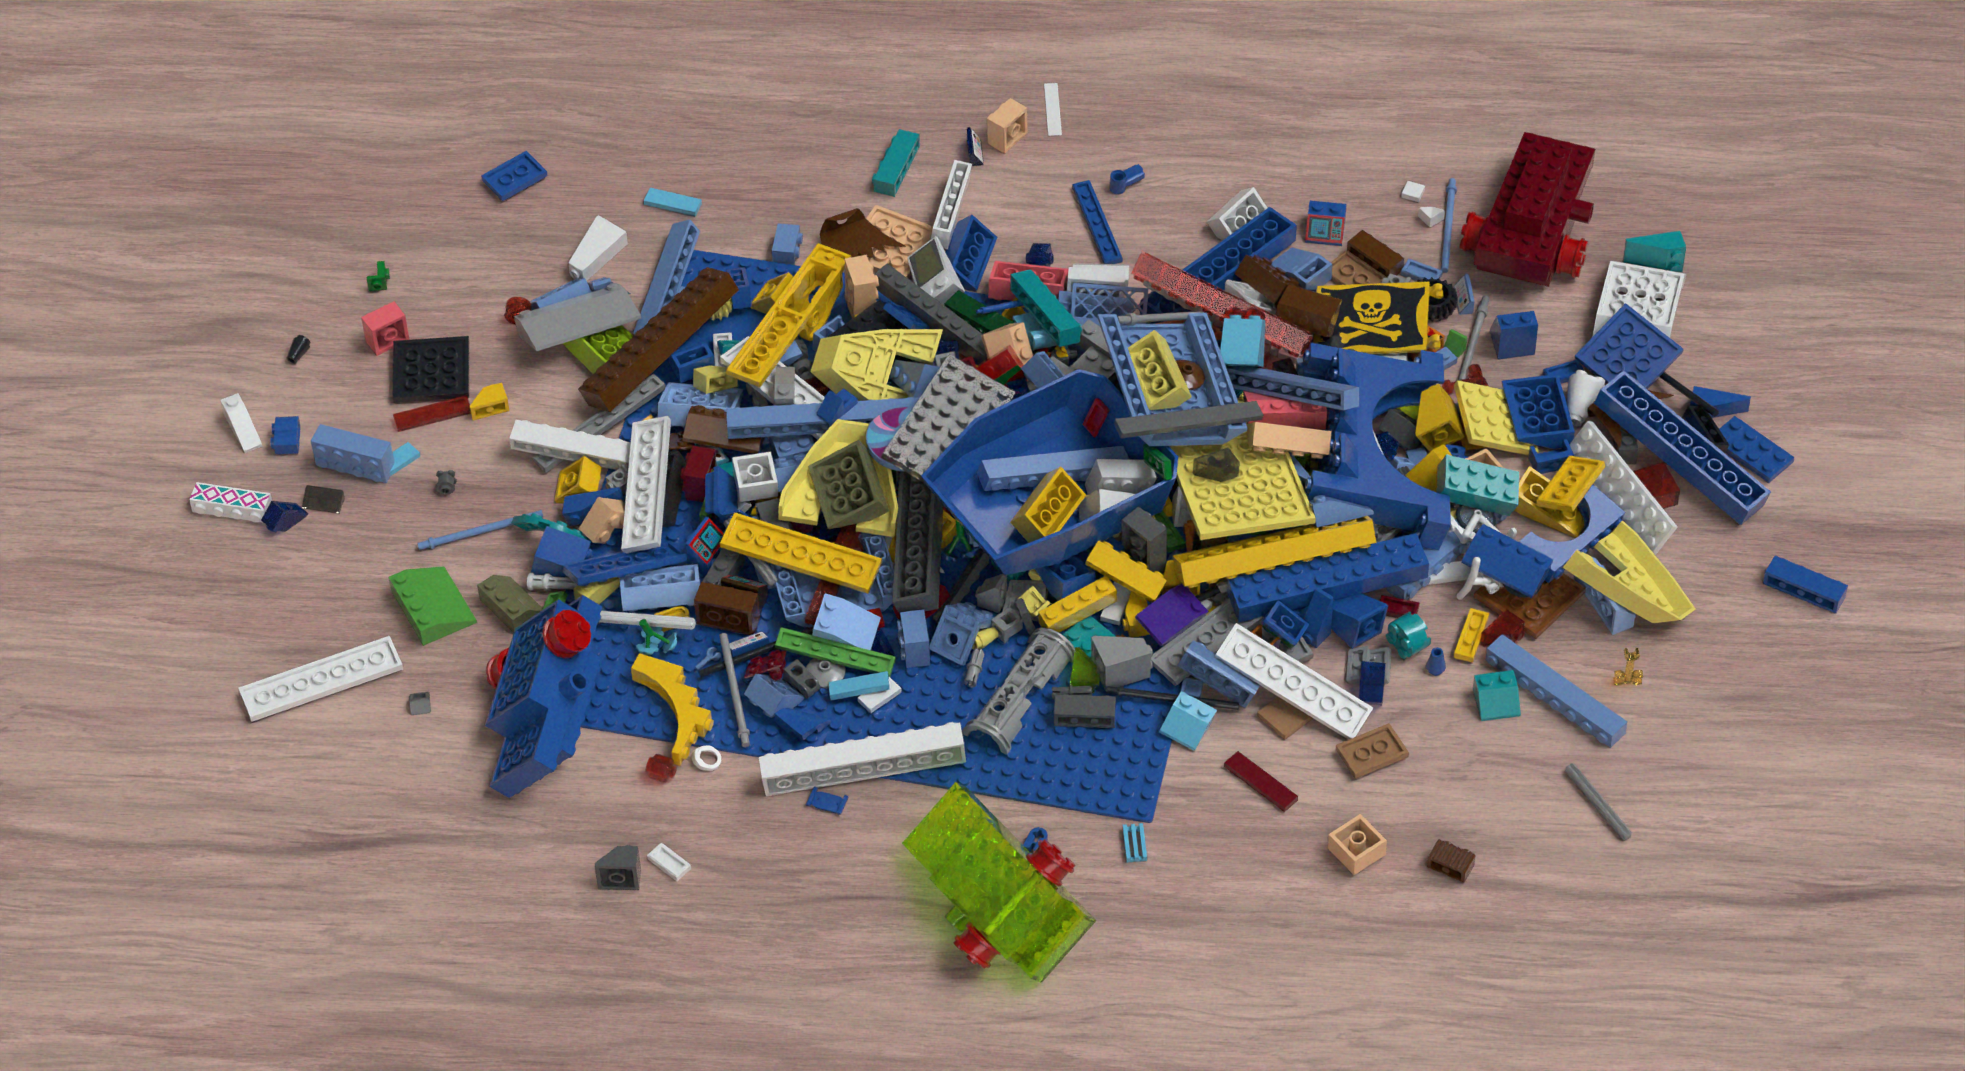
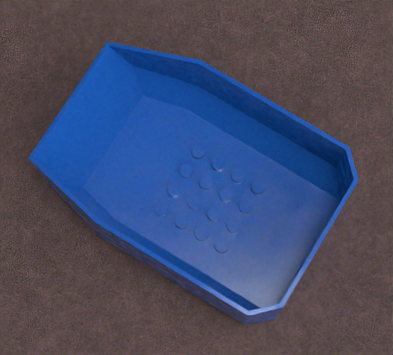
M1077 369L976 417L921 477L926 486L1002 573L1009 575L1059 564L1087 550V548L1095 545L1098 541L1101 542L1122 531V519L1138 506L1144 511L1149 512L1151 516L1162 512L1177 477L1178 456L1169 446H1154L1171 460V480H1164L1155 472L1156 480L1153 486L1081 522L1078 506L1060 531L1028 543L1010 522L1037 486L984 491L977 475L982 460L1124 446L1129 460H1144L1143 444H1146V442L1139 436L1120 438L1114 425L1115 419L1130 417L1124 396L1105 375ZM1098 398L1102 400L1110 411L1099 433L1094 438L1084 427L1083 422L1095 399ZM1075 481L1083 492L1088 495L1085 487L1086 481Z

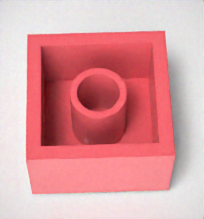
M395 301L361 317L366 343L376 356L392 349L393 341L410 340L405 314Z

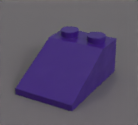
M1181 583L1159 597L1138 613L1135 618L1155 641L1162 646L1205 617L1209 611Z

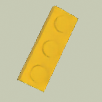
M1470 608L1454 652V658L1473 663L1490 613Z

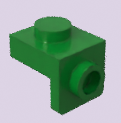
M377 261V275L367 276L369 291L387 290V279H390V270L385 267V261Z

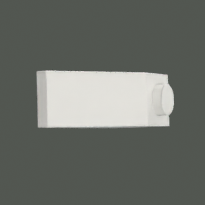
M237 393L222 399L223 414L244 453L262 447L260 438L239 394Z

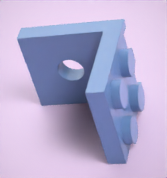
M969 602L946 605L929 649L960 665H965L979 629L992 627L993 614L985 610L979 611L975 609L976 605ZM953 633L958 637L956 644H952L950 641V636Z

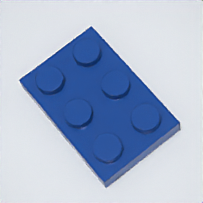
M524 151L481 175V178L504 201L548 175L547 171L527 151Z

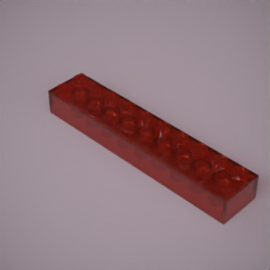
M1141 251L1132 269L1131 274L1134 275L1133 278L1142 283H1144V280L1151 283L1150 287L1158 291L1164 289L1168 291L1167 295L1177 300L1181 297L1185 299V304L1193 308L1197 305L1207 315L1212 316L1216 314L1220 316L1219 320L1224 322V318H1230V315H1241V319H1249L1250 315L1260 316V319L1265 320V339L1271 341L1270 345L1280 350L1284 347L1288 349V354L1296 358L1299 355L1303 357L1304 351L1307 350L1313 338V333L1144 251Z

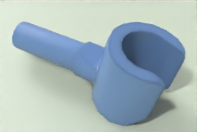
M710 647L707 650V656L695 667L699 670L711 659L719 660L722 654L717 652L713 656L717 649Z

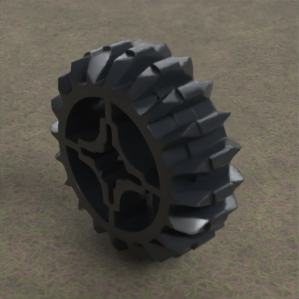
M1424 277L1423 281L1417 280V282H1430V287L1437 283L1442 284L1443 298L1438 299L1429 296L1428 319H1431L1432 322L1435 319L1441 321L1442 318L1447 319L1449 315L1453 314L1457 307L1458 297L1456 289L1453 288L1452 284H1448L1447 280L1441 281L1440 277L1438 279H1433V277L1427 279Z

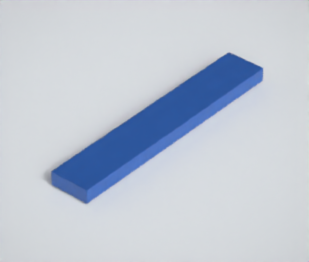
M1090 180L1072 184V189L1103 263L1117 264L1123 262L1122 255Z

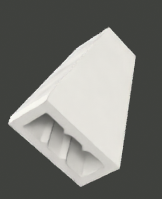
M598 215L568 263L570 276L573 279L585 278L586 281L589 280L628 244L626 231Z

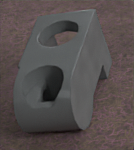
M798 659L784 668L783 680L791 684L806 699L820 690L818 680Z

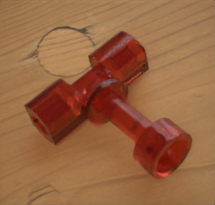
M1479 364L1468 366L1469 374L1467 379L1459 380L1488 386ZM1449 379L1444 380L1442 388L1448 395L1453 394L1455 382H1450Z

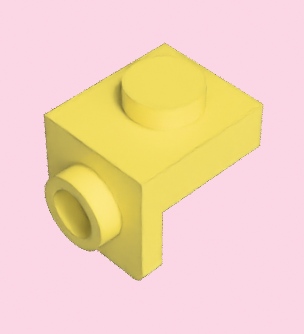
M1034 586L1028 588L1017 598L1024 599L1029 614L1032 617L1037 616L1039 611L1050 604Z

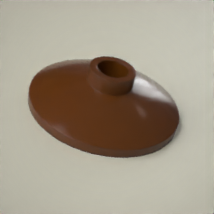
M1176 360L1188 389L1195 390L1200 388L1205 381L1203 369L1192 361Z

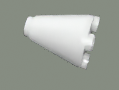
M1577 370L1575 374L1569 377L1567 406L1573 426H1581L1587 419L1588 407L1596 400L1600 389L1605 386V379L1602 377L1588 375L1583 370Z

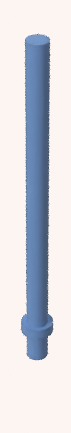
M1454 178L1449 179L1448 186L1446 187L1447 205L1441 264L1443 273H1447L1449 270L1454 198L1457 193L1456 179Z
M542 510L526 514L531 516L532 513H535L543 517ZM513 517L434 539L430 537L426 541L417 543L418 549H434L435 546L513 526L511 523Z

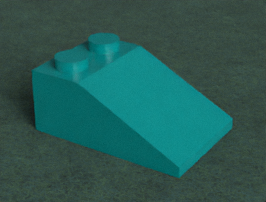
M1681 231L1626 238L1623 263L1683 272L1686 244Z

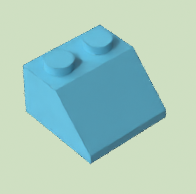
M1181 691L1159 732L1195 751L1210 727L1217 710Z

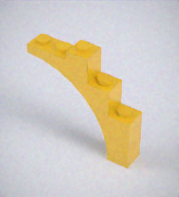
M639 653L631 667L632 680L658 693L674 712L678 722V733L672 750L673 764L681 766L683 760L688 758L690 747L696 743L698 736L704 738L706 733L711 731L714 723L711 711L698 707L700 698L698 697L697 689L684 685L686 676H684L682 666Z

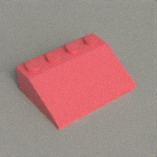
M1243 391L1244 402L1257 401L1264 415L1262 420L1249 421L1247 424L1260 422L1326 430L1327 408L1324 406Z

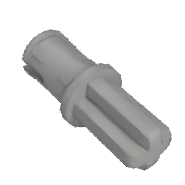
M981 649L973 651L970 663L967 664L968 671L964 684L967 685L969 681L968 687L976 686L979 673L982 672L981 665L985 654Z

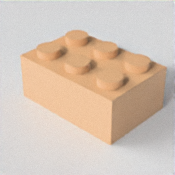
M867 255L845 259L844 297L852 319L854 315L860 314L876 303V299H879L876 288L879 286L878 277L873 274V263L869 262Z

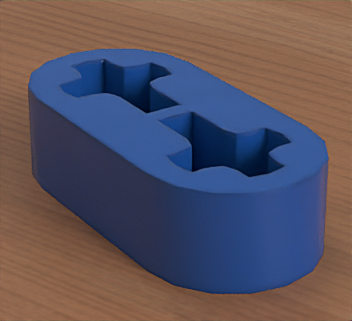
M1037 827L1030 831L1021 848V858L1025 863L1031 864L1027 860L1026 855L1032 849L1035 851L1038 848L1039 840L1043 841L1045 839L1048 841V834L1045 829ZM1038 836H1042V838H1039L1038 841L1035 842V838H1038Z

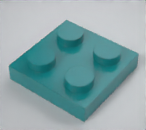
M1092 616L1083 619L1062 634L1071 642L1077 655L1086 663L1091 662V637H1116Z

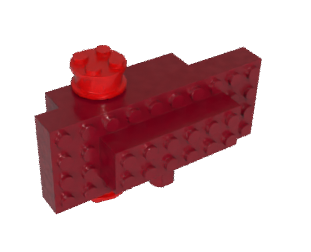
M1524 132L1490 215L1483 217L1476 215L1474 211L1468 212L1467 224L1462 226L1461 235H1464V237L1460 241L1459 248L1465 252L1467 249L1475 251L1474 265H1477L1478 270L1547 287L1550 286L1555 271L1558 275L1562 272L1570 274L1572 278H1579L1582 268L1580 265L1584 266L1586 260L1584 252L1587 250L1588 241L1585 238H1581V240L1570 238V233L1575 221L1589 224L1592 218L1594 203L1582 201L1580 197L1592 170L1596 149Z

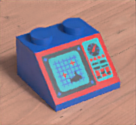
M1310 200L1305 243L1342 246L1347 204Z
M708 517L704 518L685 543L688 565L698 564V572L703 575H707L721 552L720 542L724 535Z

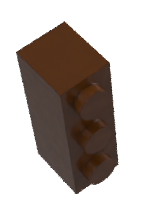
M1361 230L1347 242V250L1386 277L1390 274L1397 276L1401 273L1404 267V258L1386 244L1375 239L1371 234Z

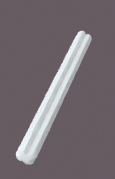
M601 611V619L599 621L601 623L639 625L640 620L646 619L652 627L691 630L696 625L695 619L689 617Z

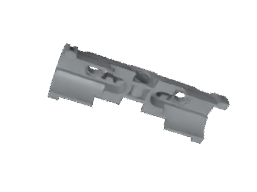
M1037 628L1028 639L1030 644L1008 673L1009 676L1003 686L997 688L978 716L966 724L962 730L963 735L969 736L971 731L978 729L991 735L999 745L1002 753L1006 755L1009 753L1011 742L1022 728L1020 719L1032 704L1030 700L1025 698L1031 688L1035 686L1042 690L1051 676L1053 680H1056L1068 662L1073 663L1077 658V652L1071 642L1062 634L1052 629ZM1037 649H1042L1045 651V653L1042 655H1037L1034 653V651ZM996 705H1002L1005 707L1002 711H996L994 709Z

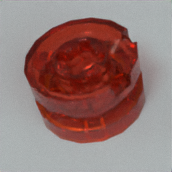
M523 297L508 299L505 305V319L509 323L516 325L514 316L519 315L520 312L525 310L531 311L532 305L530 301Z

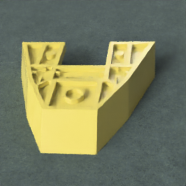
M882 329L822 338L818 345L811 373L835 394L844 388L858 398V401L908 398L910 396L902 389L887 385L895 355L933 365L943 329Z
M837 419L819 438L783 488L779 502L778 520L817 526L821 505L808 466L857 440H860L867 447L866 432L869 426L868 423ZM872 458L889 512L873 520L857 523L856 532L895 537L898 503L891 469L882 466Z
M1623 520L1611 534L1598 541L1594 546L1621 573L1613 577L1606 569L1598 566L1590 555L1584 552L1581 553L1579 550H1576L1563 566L1564 569L1614 602L1651 623L1682 620L1696 610L1670 572L1641 537Z

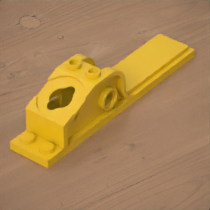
M818 243L728 366L726 374L760 388L798 334L801 338L812 341L813 333L826 324L835 301L840 295L843 288L842 273L845 270V259L851 258V255ZM821 286L811 299V303H809L810 293L814 291L816 287Z

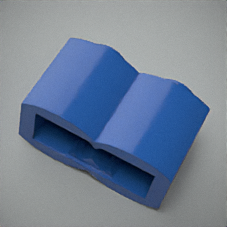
M299 416L275 418V423H272V434L274 437L270 439L271 449L275 450V454L299 453L301 430Z

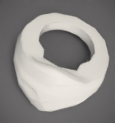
M701 746L693 751L692 761L701 770L713 771L721 764V754L712 746ZM706 751L714 753L717 757V762L713 765L704 763L700 759V753Z

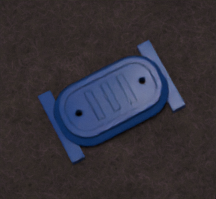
M814 787L806 806L810 807L812 804L815 808L841 815L849 797L844 795L842 798L826 792H817L818 787Z

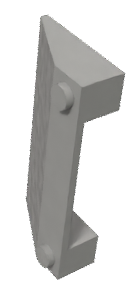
M617 283L607 285V288L539 309L525 310L520 312L519 315L514 316L519 338L535 351L642 319L626 289Z

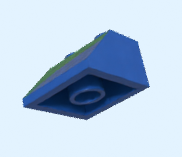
M1279 600L1266 613L1259 624L1266 632L1271 633L1274 637H1279L1280 642L1290 649L1298 643L1309 626L1305 620Z

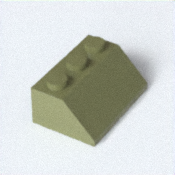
M492 575L477 585L479 599L513 633L515 628L543 609L509 576Z

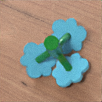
M646 619L640 620L639 625L643 629L641 635L645 638V643L636 645L638 652L643 655H652L654 652L659 651L658 644L661 641L665 642L662 648L664 653L675 648L677 633L673 632L666 639L663 637L662 627H652Z

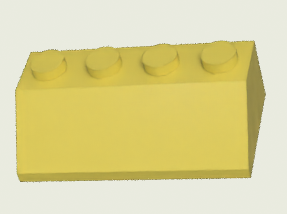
M1153 330L1128 347L1146 404L1150 410L1176 408L1192 397L1166 339L1157 331Z

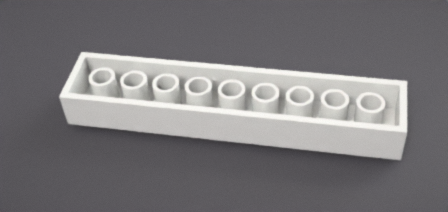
M950 722L943 726H928L919 730L909 729L902 733H887L884 736L878 737L868 736L861 740H846L843 743L837 744L827 743L820 747L809 746L802 750H787L779 754L768 753L759 757V763L767 797L813 789L814 787L819 788L966 763L961 725L960 723Z

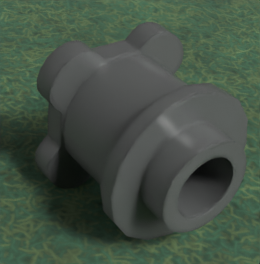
M453 470L437 471L438 483L436 484V490L443 495L453 493L455 491L454 484L457 482V479L454 477L455 472Z

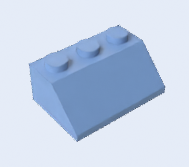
M585 278L574 279L531 300V311L590 293L591 289Z

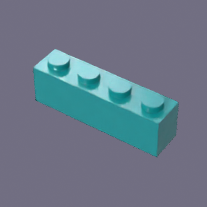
M899 129L896 136L892 137L891 146L886 149L885 158L883 161H880L878 171L872 177L874 192L895 197L920 148V134Z

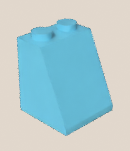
M1230 315V318H1224L1220 352L1225 366L1264 367L1265 320L1260 319V316L1250 315L1249 319H1241V315Z

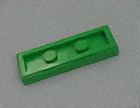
M1147 443L1143 444L1144 462L1164 480H1171V460L1154 446H1149Z

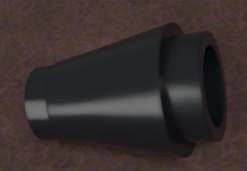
M297 335V337L293 338L288 356L286 357L287 360L296 364L309 350L310 340L303 335Z

